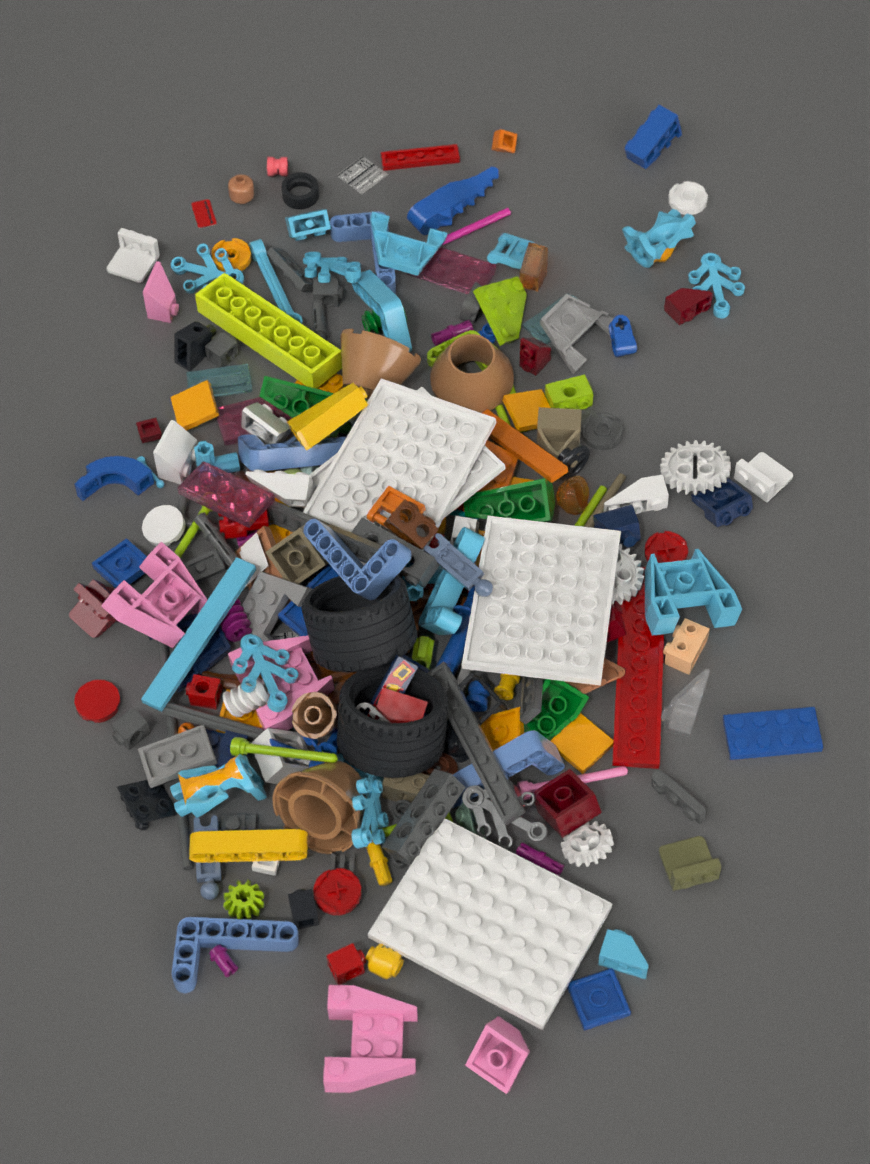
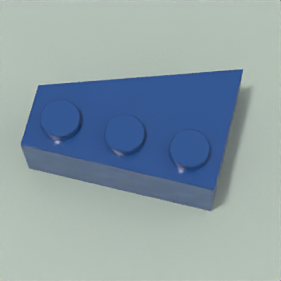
M661 105L652 110L647 121L637 129L633 139L626 143L625 153L627 159L647 169L660 156L661 153L659 151L662 148L670 147V141L675 136L679 138L682 135L678 115Z

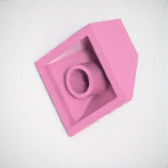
M156 261L143 290L147 317L171 323L173 317L178 314L179 304L176 303L175 293L161 263Z
M498 1016L486 1024L465 1066L507 1094L530 1051L520 1031Z

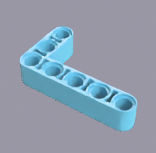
M371 270L361 272L359 282L351 283L355 293L380 317L384 337L410 348L409 352H411V340L400 299Z
M463 527L453 546L475 563L485 537ZM443 568L420 616L418 625L437 635H451L458 630L462 621V616L453 612V608L464 586Z

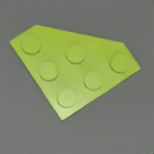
M519 277L476 288L473 292L499 345L502 346L516 341L519 338L527 296Z

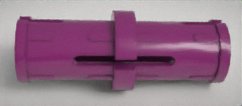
M466 320L454 326L448 325L446 329L432 333L431 339L433 344L438 346L466 331L473 330L470 320Z
M524 842L516 850V855L559 876L558 874L561 875L564 869L563 864L546 856L547 853L544 851L539 852Z

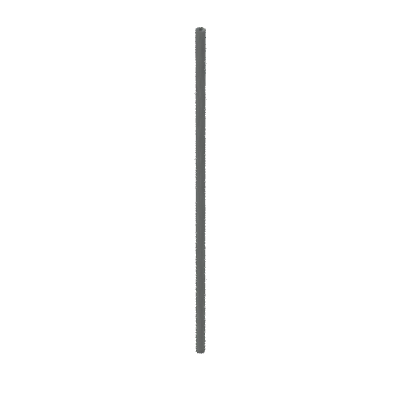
M158 641L160 668L162 669L169 658L167 645ZM172 696V698L170 699L169 702L174 703V701H173V696ZM166 715L168 737L177 734L176 718ZM179 778L173 780L174 784L180 782ZM177 813L183 869L190 870L193 866L192 861L189 859L190 840L187 815L181 817Z

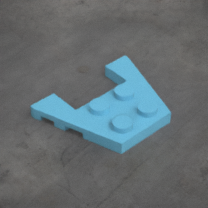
M372 211L370 221L378 264L418 276L444 243L447 233L430 228L427 242H422L387 232L386 229L390 216Z

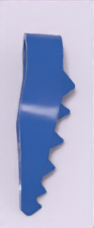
M490 167L471 178L444 185L412 206L407 214L408 221L422 235H428L430 228L437 230L439 227L452 225V218L457 213H463V208L466 205L474 206V199L476 197L485 196L484 190L487 187L493 186V179L499 178L498 168Z

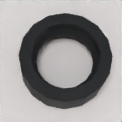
M306 172L292 173L282 181V198L288 207L302 210L310 208L318 201V182L311 174ZM298 186H305L311 189L309 193L301 196L289 192Z

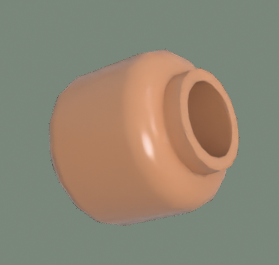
M241 174L233 176L229 180V197L233 202L245 204L253 199L254 186L250 177Z

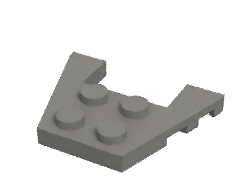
M566 294L541 318L539 323L574 375L586 363L587 359L572 346L595 323L610 335L608 326L614 318L608 316L609 313L599 312L590 308L589 304Z
M260 571L242 604L244 612L247 614V619L250 620L252 634L260 637L263 642L275 640L270 635V632L278 619V614L283 610L288 599L290 598L297 606L301 607L302 602L312 588Z

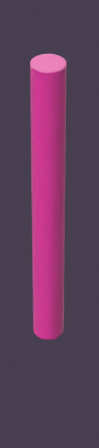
M505 208L448 234L442 246L511 215L509 208Z

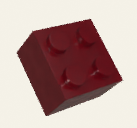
M568 769L532 792L535 796L534 803L537 812L562 838L601 814L595 793L571 769Z

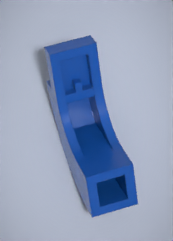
M110 456L98 459L85 466L87 475L79 478L74 485L77 496L84 501L98 489L108 484L125 485L139 496L154 484L152 471L138 460L124 456Z

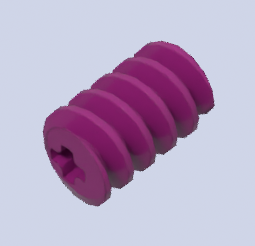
M238 598L220 624L226 638L232 642L241 641L245 635L252 633L250 620L247 619V614L244 612L243 606L240 605L241 602Z

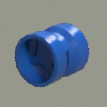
M479 681L470 682L468 685L469 695L466 697L468 704L474 712L486 711L488 707L487 697L490 696L489 692Z

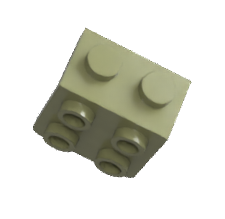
M697 836L663 845L659 848V855L673 891L719 879L722 866L718 858L712 860L704 837Z

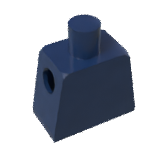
M632 504L593 515L594 528L621 531L619 545L622 544V546L625 545L629 548L641 540L639 521Z

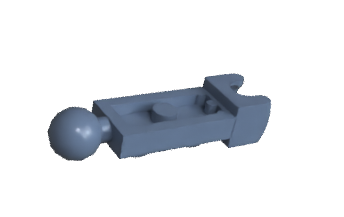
M440 533L435 535L439 544L437 548H431L428 545L424 546V552L435 557L438 565L468 591L475 586V591L479 596L487 597L491 595L493 591L492 583L489 580L481 579L484 576V572L450 544Z
M213 815L211 817V824L206 827L202 826L200 819L195 817L194 832L219 831L218 817ZM196 862L197 882H205L201 886L200 893L206 900H213L219 894V886L214 881H222L221 862Z

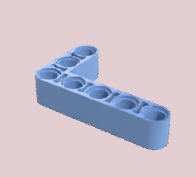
M372 212L332 217L330 219V234L334 241L346 242L371 239L375 274L396 294L395 270L378 264L370 221Z
M255 435L238 436V455L242 463L251 471L317 466L324 464L338 453L346 437L324 438L306 451L298 441L264 444Z
M311 519L305 524L303 529L307 539L351 590L367 600L376 599L411 559V550L395 539H390L363 565L329 526L317 519Z
M528 731L494 750L508 778L530 765L535 766L546 775H555L565 768L556 745L537 731ZM472 764L453 774L465 786V789L452 808L461 806L463 803V793L468 787L479 786L483 790L485 789ZM473 793V794L471 795V799H473V798H475L476 796H478V794H477V793Z
M186 917L179 922L177 927L172 966V979L175 988L181 993H189L195 988L201 948H214L217 945H222V947L227 949L289 952L295 950L299 944L297 927L288 921ZM188 930H195L191 935L184 934ZM212 931H219V934L216 936L209 935ZM236 932L244 933L241 937L233 936ZM261 933H267V934H269V935H268L267 937H265V938H258V937H257V936H258L259 934H261ZM285 934L293 935L290 939L282 938ZM186 952L193 953L188 958L181 957ZM183 975L190 976L186 981H179V978Z

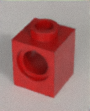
M194 674L192 682H188L186 687V696L189 697L190 705L217 710L223 691L221 679Z
M353 943L326 955L327 965L337 985L365 973L364 964L367 963L361 949L357 951Z

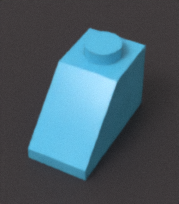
M607 929L598 965L646 979L649 965L632 936L627 935L621 930L612 931Z

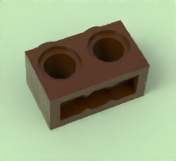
M404 500L383 524L396 536L422 550L439 529L430 517L424 516L418 511L419 509L414 503ZM399 513L406 514L408 522L402 521ZM422 528L425 531V537L419 536L416 529Z

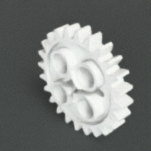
M695 440L693 444H690L686 441V446L678 444V449L671 447V453L665 452V458L661 459L660 469L665 484H670V489L677 487L678 493L685 490L686 495L690 491H693L694 495H697L698 491L705 494L706 489L713 492L714 486L720 488L721 482L726 483V477H730V457L726 456V451H721V446L714 448V443L706 445V441H703L701 444H698L697 440ZM694 456H697V459H698V462H697V473H698V474H697V479H694V474H693V473H694Z
M622 544L619 545L612 604H614V601H617L620 605L623 599L629 602L631 596L635 597L637 595V591H640L644 579V568L640 567L641 561H635L637 554L629 555L630 548L622 550Z

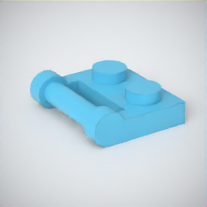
M502 233L495 249L488 254L487 260L491 264L499 262L511 268L521 270L531 254L535 242ZM510 245L505 254L502 253L505 246Z

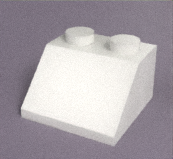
M171 420L153 454L158 478L182 485L185 478L189 477L192 469L191 466L196 460L194 447L198 443L196 438L174 420Z
M267 728L251 743L272 746L270 744V739L272 738L294 748L308 750L302 735L298 732ZM254 754L262 776L267 783L278 784L285 776L309 768L310 760Z

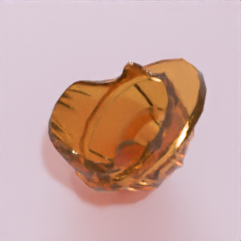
M580 475L572 476L559 485L556 500L557 505L564 512L577 515L588 506L589 487L583 477Z

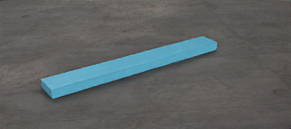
M238 557L235 558L141 698L142 703L161 712L164 710L257 570L256 565Z

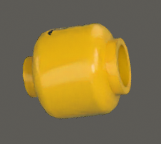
M381 943L376 948L372 946L365 958L368 960V970L383 979L395 978L404 963V960L401 959L402 955Z

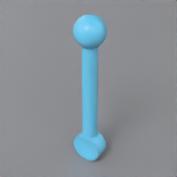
M143 456L137 458L139 462L149 468ZM152 471L153 479L156 481V486L158 488H163L165 485L164 481L159 480V478Z

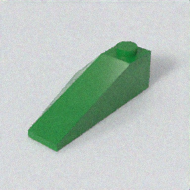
M264 376L259 397L294 418L334 393ZM339 429L329 436L337 437Z
M543 478L477 492L463 504L465 517L487 520L488 516L550 522L552 521L555 509L553 484Z
M543 679L541 712L529 723L524 724V733L537 731L550 741L579 716L589 696L564 681Z

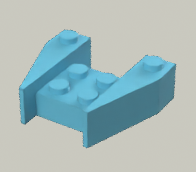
M695 549L691 560L658 563L655 554H651L645 568V619L652 636L674 632L680 618L677 611L678 608L705 605L714 628L734 626L742 611L736 593L699 549Z

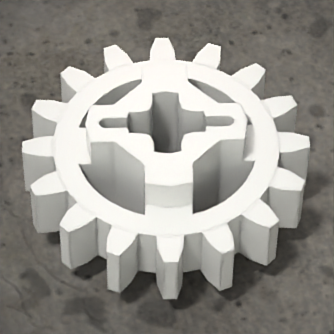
M595 821L592 825L587 822L584 826L577 828L570 835L563 838L564 841L561 842L565 859H568L570 864L575 862L577 867L582 863L589 867L590 862L598 864L599 858L606 859L605 853H611V846L614 845L610 829H607L605 824L599 826L598 821Z

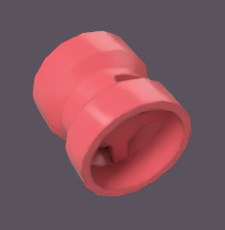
M268 157L267 175L275 176L280 174L281 176H288V157H281L280 159Z

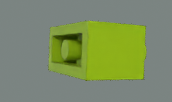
M585 374L545 384V397L551 408L583 410L593 405V391Z

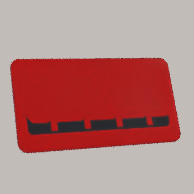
M209 199L191 203L198 228L217 224Z

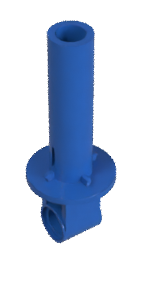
M475 586L469 590L464 605H456L453 608V612L462 616V621L458 630L452 634L436 665L437 667L442 662L447 663L453 675H455L463 659Z

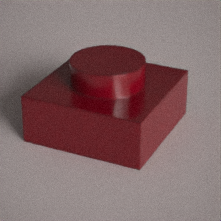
M156 417L136 422L142 444L161 439L162 434Z

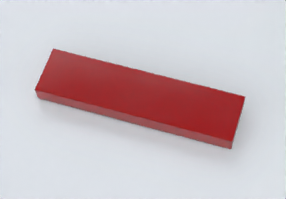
M453 144L381 152L383 171L460 163L458 145Z

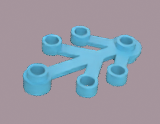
M206 244L198 245L197 253L203 258L207 267L188 263L183 257H175L171 261V268L178 275H182L186 271L204 275L194 281L186 280L184 282L183 288L189 294L194 293L201 286H203V289L207 286L205 284L224 273L217 269L210 255V249ZM206 248V251L201 253V250ZM223 248L216 250L215 256L219 262H222L225 273L231 277L237 276L235 280L243 284L244 275L240 270L233 269L228 259L227 251ZM221 253H225L223 257H219ZM188 285H193L192 288L187 289Z
M313 251L305 253L303 263L307 265L305 277H316V267H321V271L318 273V282L320 283L330 282L329 270L344 275L349 283L359 282V278H361V263L347 262L346 257L322 258L321 253Z
M707 253L701 258V266L689 273L688 281L691 284H698L701 277L708 271L710 276L700 286H695L693 289L707 291L712 286L716 300L713 314L717 318H726L729 315L730 305L724 300L721 286L732 291L734 295L741 296L744 294L745 285L741 282L733 283L719 275L718 271L728 275L729 279L736 281L740 279L741 270L738 267L730 268L724 265L717 254Z
M253 634L245 635L240 642L242 654L239 658L235 659L232 669L237 674H243L247 669V662L252 656L255 664L248 677L243 679L241 684L242 690L247 693L253 692L256 687V680L261 674L270 693L267 702L269 709L274 712H281L285 709L288 699L284 692L279 691L272 674L292 684L297 680L298 671L294 668L283 669L263 658V655L274 659L277 664L285 665L290 657L288 651L284 649L275 651L263 645L260 637Z
M372 775L368 779L364 778L356 781L358 793H365L367 799L363 795L354 796L352 799L353 807L356 811L365 809L361 828L352 830V841L357 849L367 847L368 844L372 843V840L375 845L385 843L384 831L378 828L389 825L388 816L385 812L382 813L379 799L383 792L382 782Z

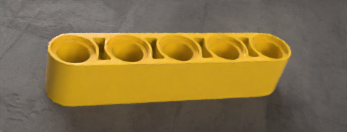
M301 829L199 831L190 834L189 859L197 863L303 860L307 857V832Z

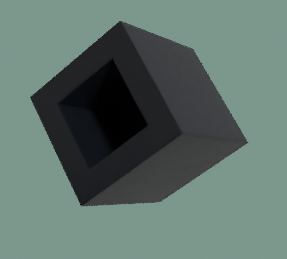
M298 889L288 894L293 923L297 930L319 925L312 889Z

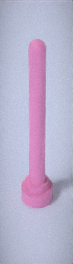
M622 766L577 776L584 783L625 776L628 773V769ZM526 780L517 782V787L522 795L524 792H534L549 781L533 784ZM525 795L524 800L531 799V795Z

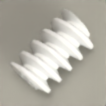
M259 677L256 680V687L251 693L244 692L241 685L238 686V689L232 688L230 692L226 691L223 693L224 704L230 714L235 717H241L252 710L258 709L260 706L266 705L270 697L263 679L261 680Z

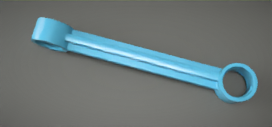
M259 239L249 242L253 260L257 261L278 308L303 324L302 317L298 313L293 312L267 257L263 241Z

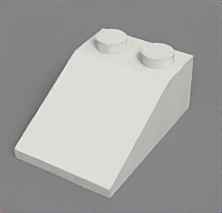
M256 402L242 410L241 427L251 435L257 436L264 444L283 443L291 433L287 420L283 417H276L273 414V410L266 404L261 405Z

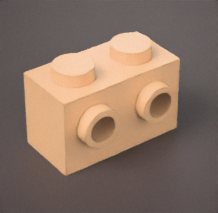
M685 618L681 626H676L672 635L674 637L672 643L667 642L663 654L666 655L664 664L689 675L708 641L710 628Z

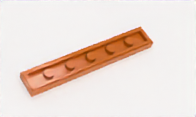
M488 409L482 412V414L496 418L497 423L489 438L545 479L553 483L568 473V467L493 412Z

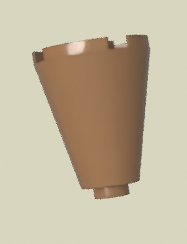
M305 693L296 700L292 707V724L296 731L306 738H322L337 730L339 708L323 693Z

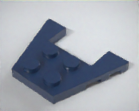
M198 614L185 615L176 626L186 633ZM220 626L177 688V693L183 691L187 687L188 682H192L194 674L202 675V672L209 670L231 652V646Z

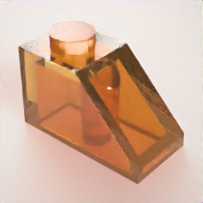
M532 242L528 243L519 275L524 288L539 291L547 275V247Z

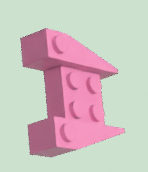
M160 542L139 567L154 580L148 589L141 595L123 580L101 607L117 621L173 648L185 634L176 625L188 612L199 614L208 599L180 558L163 542Z
M308 636L263 642V645L275 651L284 649L290 655L285 665H279L274 659L263 655L264 660L283 669L294 668L298 671L297 680L292 684L272 674L279 691L286 694L288 702L285 709L281 712L272 711L268 705L256 709L259 722L264 730L267 728L290 730L293 727L292 707L299 697L310 692H320L328 696L334 690L332 676L330 675L318 681L305 656L306 653L312 651ZM241 648L228 653L231 666H233L235 659L241 656ZM252 656L247 662L246 671L243 674L235 673L240 683H242L245 677H248L255 664Z
M329 985L327 1007L329 1020H353L351 1058L325 1057L323 1080L325 1092L351 1093L415 1074V1059H402L404 1021H418L417 1007L354 985Z

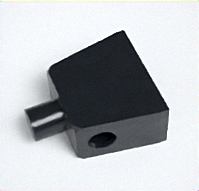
M194 321L174 333V363L191 372L206 357L205 346L217 334L215 327L211 324L204 326L198 321Z

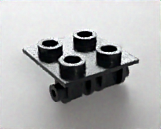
M148 780L117 786L121 795L120 799L124 801L127 806V812L134 819L135 827L140 829V831L146 830L149 827L148 823L150 821L177 815L175 807L162 784L150 788Z

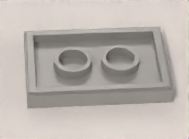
M204 724L138 748L150 788L179 778L178 773L182 770L217 764Z

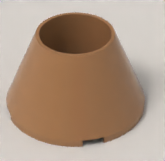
M345 329L341 333L343 387L354 383L358 388L362 386L368 396L366 399L371 397L380 379L402 385L421 362V358L417 353L414 356L409 353L410 348L382 335L362 330L361 334L353 333L354 329Z
M467 334L457 338L436 358L431 369L430 380L432 391L437 398L482 413L486 409L492 410L504 403L502 400L503 396L510 394L513 388L514 373L507 356L483 336ZM466 361H478L488 366L485 370L478 373H465L456 368Z
M336 761L335 763L324 762L285 776L275 787L273 792L274 812L276 816L280 815L285 824L284 829H301L307 832L308 849L323 854H332L334 851L344 852L353 845L352 830L360 828L362 810L356 811L354 809L352 799L354 796H364V794L358 793L356 781L362 778L354 768L341 761Z

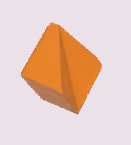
M502 129L495 131L492 150L515 153L518 134Z

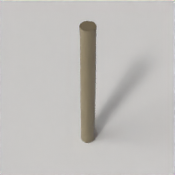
M618 474L584 527L594 528L593 515L603 513L604 503L615 496L625 481L626 476L624 474Z

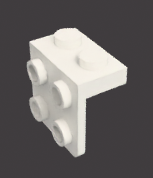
M121 228L118 232L120 248L107 266L108 273L141 283L160 256L157 239L136 233L133 230Z
M760 452L749 463L744 459L736 463L734 479L762 500L768 502L793 479V473L764 452Z

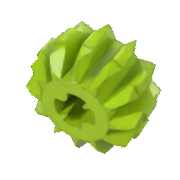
M238 880L236 887L229 885V892L224 893L223 896L225 900L224 909L229 910V916L232 918L237 915V919L246 917L247 920H251L252 914L259 917V909L264 908V901H262L264 893L259 891V885L256 883L251 886V881L249 880L245 884Z

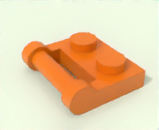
M388 486L369 510L366 518L372 523L377 522L386 527L383 523L388 518L380 514L382 510L392 514L404 500L414 503L421 514L424 513L426 508L422 503ZM399 513L400 519L408 522L407 515Z

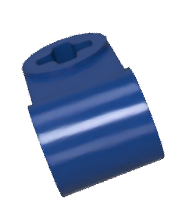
M624 315L616 316L608 326L614 356L619 357L636 353L637 345L629 319ZM618 323L619 326H623V328L620 329V327H616L615 325Z

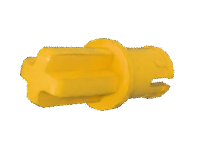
M372 840V843L366 847L371 860L369 865L374 869L378 884L380 886H387L392 883L387 866L388 858L384 857L381 845H375Z

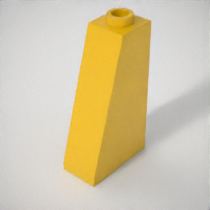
M351 383L287 421V424L297 441L307 451L367 407L368 404L365 399L368 396L362 386L358 388L354 383Z

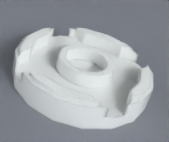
M686 181L680 185L675 184L670 189L668 201L670 207L678 210L680 214L686 215L688 213L694 215L704 210L707 205L708 194H706L704 187L698 183Z
M161 505L147 513L143 520L142 531L150 544L157 546L160 542H163L166 546L171 545L170 543L176 542L181 538L185 531L186 523L182 513L176 507Z

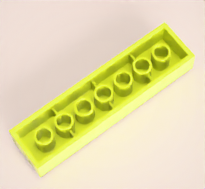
M225 272L195 294L197 311L307 387L317 389L342 369L341 350Z

